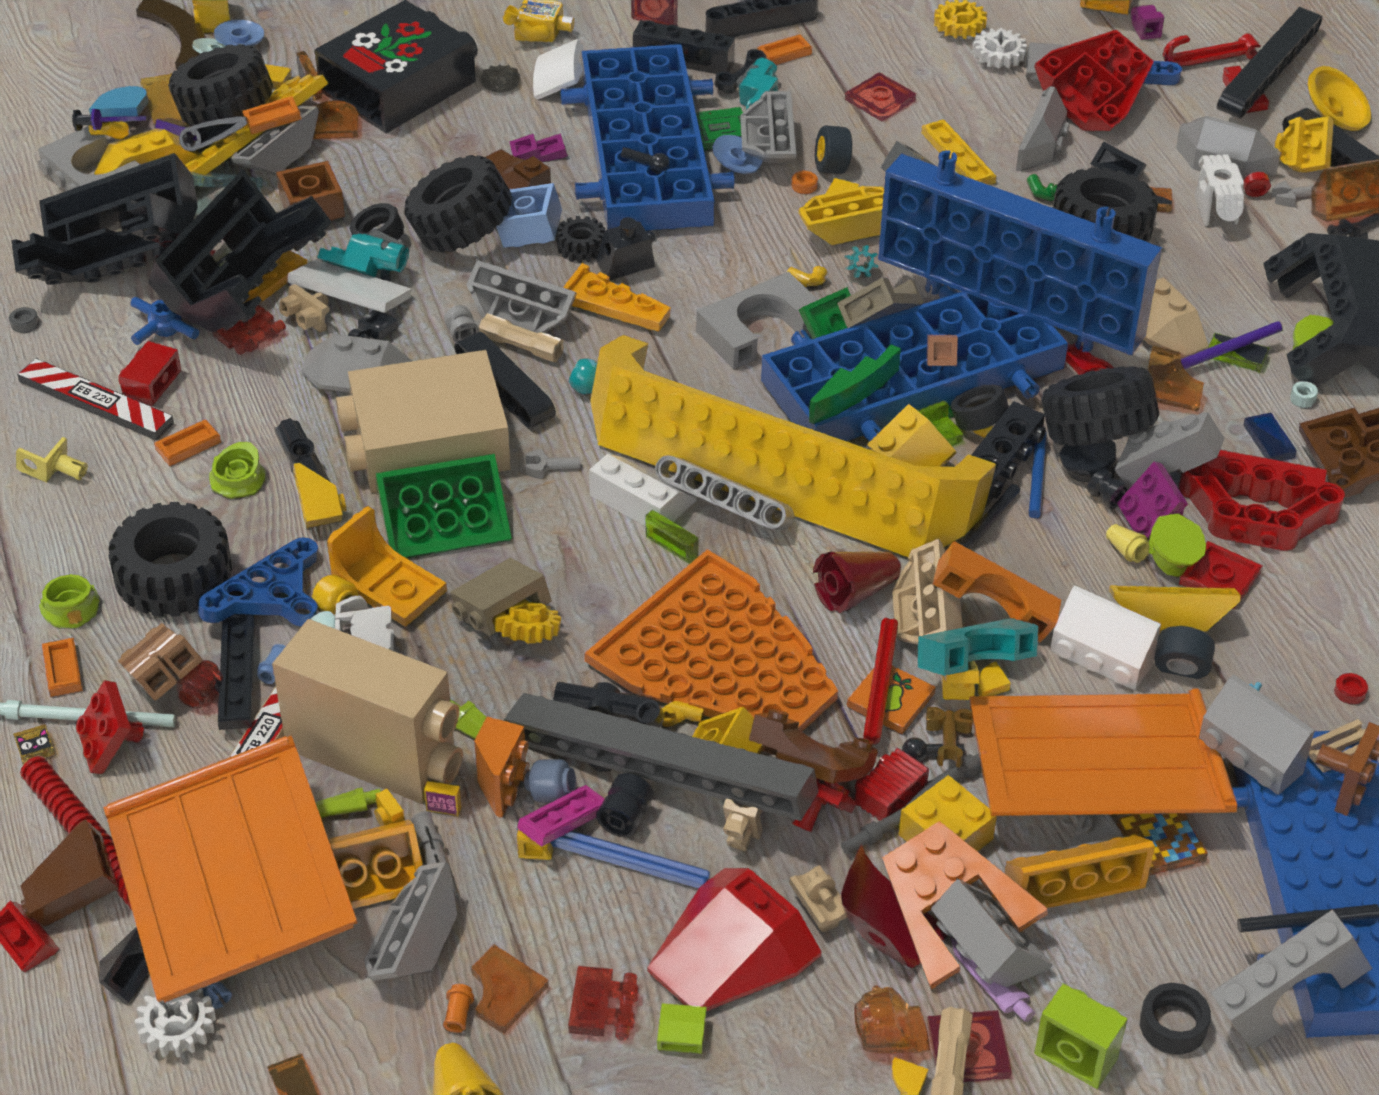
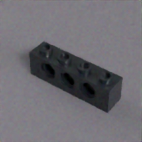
M640 20L633 32V47L681 44L687 69L717 74L720 71L730 72L735 61V37L703 32L699 29H687L676 25L655 23L651 20Z
M1013 401L971 454L996 464L985 507L988 506L993 498L997 499L1000 496L1005 482L1014 478L1019 464L1022 461H1027L1035 443L1039 444L1043 440L1046 433V428L1043 427L1045 417L1043 413Z

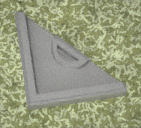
M1110 814L1082 815L1069 849L1076 848L1082 844H1095L1109 841L1116 837H1125Z

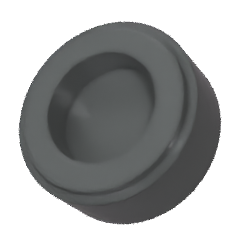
M21 307L9 315L11 328L15 332L27 333L33 331L39 325L37 312L32 308Z

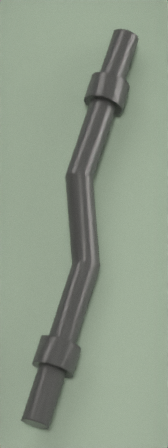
M979 753L974 756L970 754L962 758L961 767L955 766L928 781L907 805L948 775L957 781L964 776L969 778L978 773L981 767ZM902 809L877 823L872 821L861 827V832L841 842L843 851L846 854H850L860 848L861 843L863 846L867 843L872 845L883 839V834L900 825Z

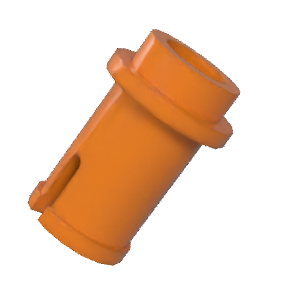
M454 984L446 993L448 1006L443 1027L450 1032L460 1033L466 1030L469 1006L474 1002L475 997L472 993V988L468 985Z

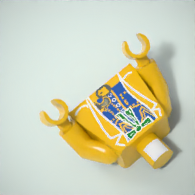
M524 0L519 10L509 5L504 11L503 21L506 25L514 24L515 40L553 42L560 30L572 32L575 24L574 17L563 16V4L555 0Z

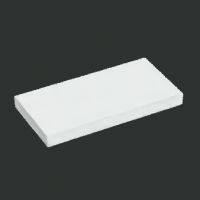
M314 260L288 273L287 280L289 284H296L299 287L383 313L411 298L412 292L411 288L319 260Z

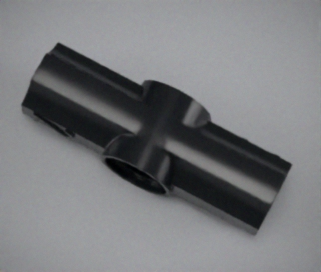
M291 418L282 420L275 428V435L290 462L291 472L293 473V465L295 463H301L330 482L315 453L314 443L307 438L299 421H294Z
M559 681L554 690L553 700L639 723L635 714L637 707L643 701L653 700V698L621 693L615 685L608 682H599L594 687Z

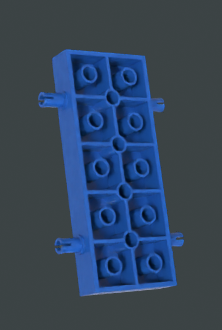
M681 44L582 51L583 88L561 89L562 105L577 103L587 105L599 179L598 182L575 183L576 200L600 198L603 202L607 230L619 227L620 221L626 217L641 222L646 231L713 226L714 197L712 190L734 189L733 172L710 174L706 164L692 96L713 95L712 78L690 81ZM626 147L652 156L656 153H663L670 160V168L661 174H656L648 165L620 157L622 148Z
M949 150L939 153L938 166L901 153L886 170L878 260L927 278L925 285L927 293L930 292L932 286L931 294L937 295L939 289L944 284L1077 335L1075 346L1078 350L1081 349L1083 342L1082 352L1091 351L1094 347V342L1132 356L1146 337L1162 247L1112 230L1116 215L1112 208L1110 209L1109 216H1107L1109 207L1099 208L1096 212V223L1087 221L955 173L957 154L953 152L950 159L951 151Z
M943 285L938 292L940 299L815 339H811L805 330H801L800 333L796 331L791 337L793 346L762 355L761 381L792 423L844 441L865 436L868 442H870L908 404L924 416L944 409L943 407L947 404L951 406L952 401L958 395L969 389L990 384L998 385L1002 389L1015 385L1025 399H1030V396L1032 398L1035 397L1040 387L1033 379L1064 369L1068 342L1052 325ZM927 335H957V366L927 365ZM891 344L901 348L899 371L882 387L863 401L833 417L816 424L809 423L810 400L840 368L851 372L865 356L877 360Z
M1315 731L1313 739L1330 731ZM1360 741L1346 747L1345 750L1358 745ZM1309 756L1304 773L1279 795L1268 787L1261 785L1257 779L1243 769L1233 765L1238 783V788H1232L1237 808L1244 807L1273 915L1378 904L1379 906L1378 760H1372V762L1377 764L1371 782H1367L1366 785L1362 784V786L1366 787V791L1360 805L1353 804L1348 816L1334 811L1343 784L1344 774L1332 769L1323 773ZM1379 918L1342 922L1372 967L1370 971L1343 989L1330 973L1312 975L1293 986L1306 1038L1379 1034ZM1308 926L1277 929L1281 944ZM1258 954L1257 961L1265 955Z

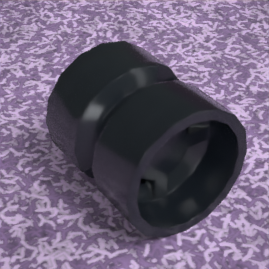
M631 773L617 775L608 791V795L596 813L598 823L613 835L619 837L633 836L642 821V815L646 813L654 798V791L651 785L646 780Z

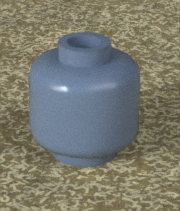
M540 759L533 763L530 771L526 772L525 788L527 791H530L535 801L551 803L576 789V773L564 760Z

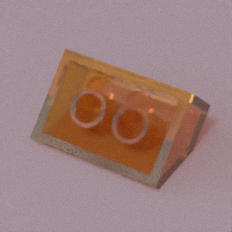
M1379 159L1325 168L1312 187V214L1326 222L1379 213Z

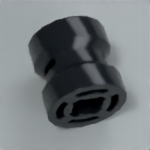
M1106 468L1098 470L1087 485V491L1096 498H1102L1103 504L1111 509L1118 507L1117 502L1129 490L1127 483L1121 479H1114V474Z

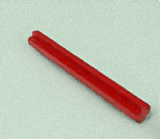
M884 618L881 621L863 733V739L872 741L874 745L880 742L898 631V621L895 618Z

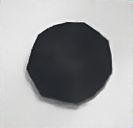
M1110 440L1104 443H1093L1083 446H1069L1066 444L1061 449L1059 458L1071 478L1081 482H1089L1092 476L1102 468L1108 469L1113 474L1116 472V443Z

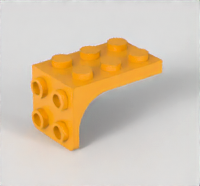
M369 506L354 514L347 523L338 530L333 531L327 540L331 575H337L353 583L358 590V595L363 597L372 607L390 606L391 618L405 627L447 592V583L403 557L387 544L378 530L375 511Z

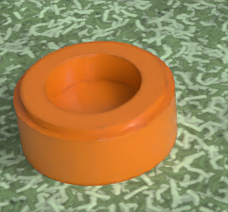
M806 170L793 174L791 187L795 192L810 194L816 191L818 186L816 174Z

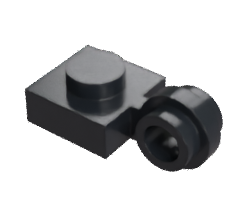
M373 310L358 320V329H352L348 336L368 339L372 337L376 340H382L398 329V320L387 313Z

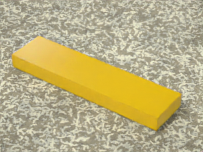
M944 119L922 126V135L939 153L947 150L951 151L950 159L953 152L957 154L955 171L958 174L987 185L996 183L997 176Z

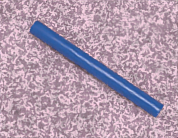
M1047 432L1041 443H1035L1028 514L1031 518H1039L1041 515Z

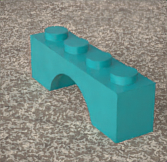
M1009 618L918 636V668L946 676L968 671V662L974 660L1003 659L1017 661L1036 657L1038 625Z

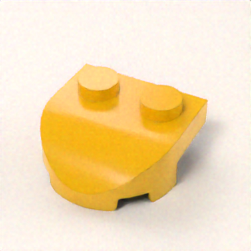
M1329 116L1311 120L1297 117L1288 122L1290 125L1283 133H1278L1275 141V148L1281 152L1280 160L1292 170L1301 173L1330 169L1334 120Z

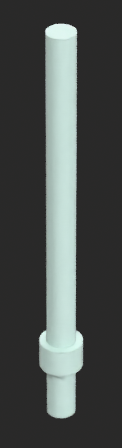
M7 700L6 703L0 702V715L5 716L6 719L20 720L21 717L77 721L87 709L23 704L20 700ZM125 711L128 721L141 722L146 726L175 727L176 724L175 714Z

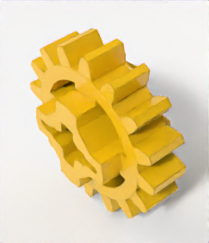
M954 0V2L945 1V5L939 4L938 9H935L934 26L938 27V32L945 31L944 36L951 35L954 39L962 36L963 39H966L967 36L975 37L976 33L981 34V31L986 29L987 12L983 11L982 6L976 7V2L970 3L967 0L963 2Z
M523 599L494 616L492 622L495 632H502V637H508L513 639V641L522 640L527 644L541 643L542 638L552 640L553 636H558L561 616H558V611L551 610L549 605L545 606L543 603H533Z

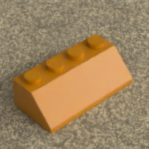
M410 820L329 839L353 909L395 899L404 886L415 878L414 873L419 866L423 865L414 823Z
M1136 835L1125 838L1116 837L1105 842L1082 844L1076 848L1061 851L1052 850L1045 854L1027 858L1018 857L1006 862L1004 873L1046 908H1052L1146 888L1155 845L1153 841Z

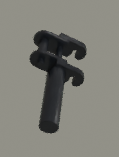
M1379 211L1356 223L1341 219L1339 220V225H1329L1327 233L1330 235H1349L1350 237L1368 239V233L1362 234V232L1379 223Z

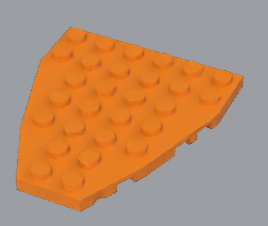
M708 549L585 652L586 663L630 692L653 698V700L666 704L673 701L689 703L691 706L704 709L703 715L711 718L740 707H744L753 717L755 714L768 713L769 709H777L787 712L789 714L788 719L799 722L798 729L803 732L838 699L837 687L826 676V669L822 663H818L812 654L813 648L808 640L787 616H781L776 610L775 601L771 597L766 598L760 591L758 581Z

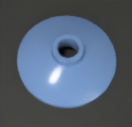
M230 20L219 24L215 28L214 37L225 46H237L238 44L254 46L263 40L264 30L259 24L252 21Z
M723 135L718 137L713 144V153L716 159L723 166L734 172L742 174L754 173L762 164V160L742 151V139L739 136Z

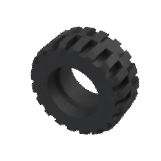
M238 44L237 46L226 45L222 48L217 47L211 51L200 53L197 57L187 60L188 62L181 64L178 70L172 73L168 84L180 117L190 126L218 119L243 116L242 111L264 105L268 98L271 97L273 91V83L261 53L256 48L250 45L245 46L244 44Z
M467 155L465 158H455L452 162L442 164L438 169L430 171L428 176L420 179L418 185L411 189L410 196H407L405 200L404 212L410 225L426 248L439 253H444L445 251L454 252L458 248L464 249L469 247V244L473 242L477 243L482 240L483 236L493 232L494 228L504 221L503 217L508 215L512 196L501 174L490 159L480 155Z
M1095 167L1088 168V170L1079 169L1074 173L1071 172L1058 183L1053 203L1054 209L1096 223V212L1099 208L1109 207L1107 216H1109L1110 209L1112 208L1116 213L1112 230L1149 243L1158 209V200L1152 188H1149L1146 182L1139 181L1138 177L1134 175L1129 176L1120 170L1112 171L1110 168L1096 169Z
M1136 366L1106 368L1071 376V378L1063 379L1056 384L1050 385L1049 388L1044 390L1041 398L1049 437L1059 445L1083 446L1118 440L1128 435L1131 436L1139 431L1148 429L1149 426H1153L1160 413L1152 375L1145 368H1137Z
M170 502V504L162 505L157 503L153 504L152 508L145 509L144 507L137 510L135 516L129 515L123 520L122 526L117 527L112 535L113 538L109 542L108 556L116 590L123 597L124 602L131 607L135 606L136 610L145 614L149 611L152 612V615L163 617L164 614L176 617L180 616V613L188 611L189 614L196 612L199 607L200 597L231 578L232 560L226 530L216 516L202 507L198 509L195 504L186 503V505H180L179 502ZM165 555H190L181 561L171 564L152 563L154 560Z

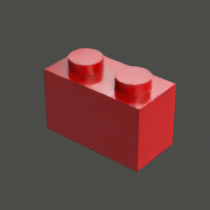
M147 341L136 352L126 368L121 370L118 376L122 394L153 406L182 371L178 349Z

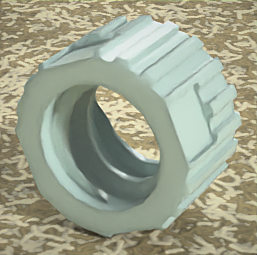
M1308 381L1296 382L1292 387L1290 400L1300 408H1310L1316 403L1318 389Z

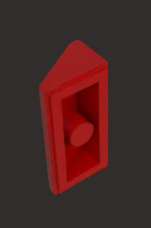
M10 900L0 911V943L22 971L30 970L60 950L40 923L34 918L29 919L26 916L21 904Z

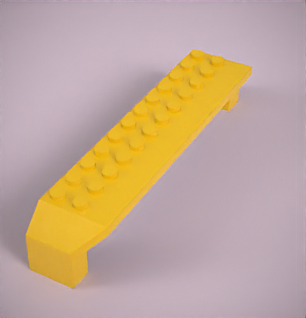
M622 335L600 348L590 402L598 445L655 466L660 458L667 455L685 459L789 505L794 511L795 517L909 557L911 550L936 539L942 542L943 547L951 544L953 541L964 536L983 517L996 467L995 463L968 454L955 467L915 466L644 371L648 343ZM673 462L668 469L669 471L674 473L677 472V465L675 464V462ZM698 474L694 480L703 483L702 475ZM727 485L721 488V490L729 492ZM751 496L750 498H748L749 500L755 502L754 497Z

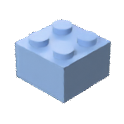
M554 183L510 189L512 196L510 211L507 216L503 217L504 221L496 226L503 248L522 247L534 243L545 244L555 241L562 207Z

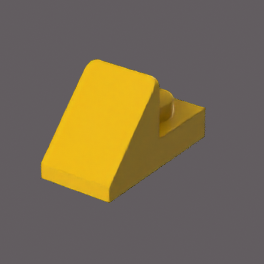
M975 660L968 662V671L946 676L941 675L943 699L969 700V696H975V684H979V670Z

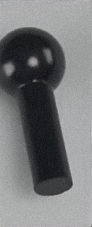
M626 147L622 148L620 157L648 165L656 174H661L670 168V160L663 153H656L652 156Z
M912 737L904 742L902 751L917 761L922 762L926 757H937L938 749L943 744H926L922 739ZM956 743V746L963 751L964 756V743Z

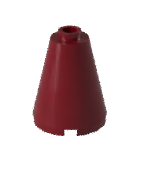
M826 552L816 559L813 567V574L818 572L819 581L814 583L815 590L820 601L828 610L838 611L837 613H843L895 582L899 578L901 564L898 558L891 552Z

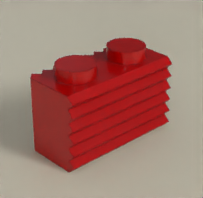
M899 748L892 751L891 755L884 754L870 774L857 780L855 784L856 805L860 806L862 810H866L872 817H876L878 821L905 807L928 782L929 768Z

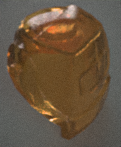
M875 985L872 987V991L863 994L862 998L855 1004V1029L863 1050L881 1054L906 1052L915 1054L930 1051L928 1031L919 1005L909 1006L893 988H880V986Z

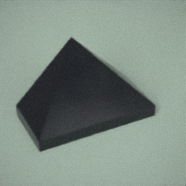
M1104 141L1090 163L1098 169L1110 168L1112 171L1120 170L1129 176L1134 175L1138 179L1147 166L1142 161Z
M137 927L99 961V983L121 1002L128 1004L149 972Z

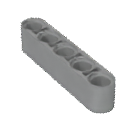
M667 455L660 458L656 463V475L663 482L767 528L784 530L789 528L794 521V511L789 505L685 459ZM675 462L677 472L673 477H670L668 469ZM698 474H701L703 484L697 489L694 486V479ZM727 485L729 496L722 500L720 490L723 486ZM752 496L755 499L756 505L749 512L746 509V501ZM779 508L782 511V519L775 524L772 514L775 509Z

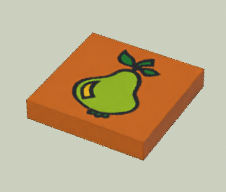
M892 665L883 725L903 734L934 696L936 687ZM874 668L847 700L848 708L864 716L867 714Z

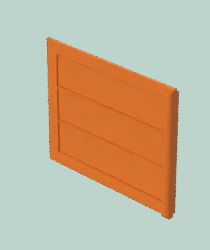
M1198 688L1189 690V693L969 696L990 816L1237 812L1236 798L1222 755L1199 739L1203 717L1207 709L1201 691Z
M292 735L273 740L109 803L106 807H103L158 1002H168L354 928L353 925L358 923Z

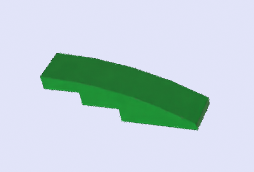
M891 344L877 360L865 356L851 372L840 368L810 400L809 423L816 424L833 417L863 401L882 387L899 371L901 348Z

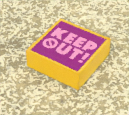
M427 781L424 789L426 811L459 816L462 807L460 786Z

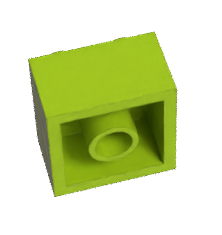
M1063 983L1041 1014L1034 1054L1098 1090L1119 1058L1128 1018L1122 1016L1114 1008L1106 1007L1089 998L1083 991L1073 989Z

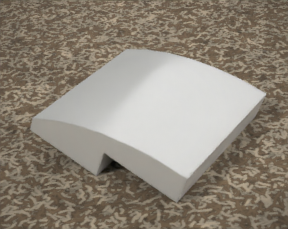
M579 39L538 56L533 76V91L536 100L578 83L583 71V67L578 62V59L584 47Z

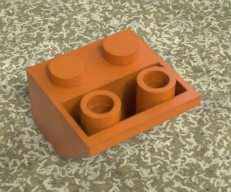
M487 716L474 740L477 780L495 815L502 818L507 807L514 805L518 793L517 787L520 781H525L526 772L530 769V763L526 762L529 743L525 741L524 726Z

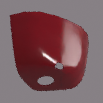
M861 843L842 888L841 902L844 912L862 938L869 944L901 964L914 968L920 964L891 882L873 865ZM925 913V918L943 941L947 934L939 928L936 918Z

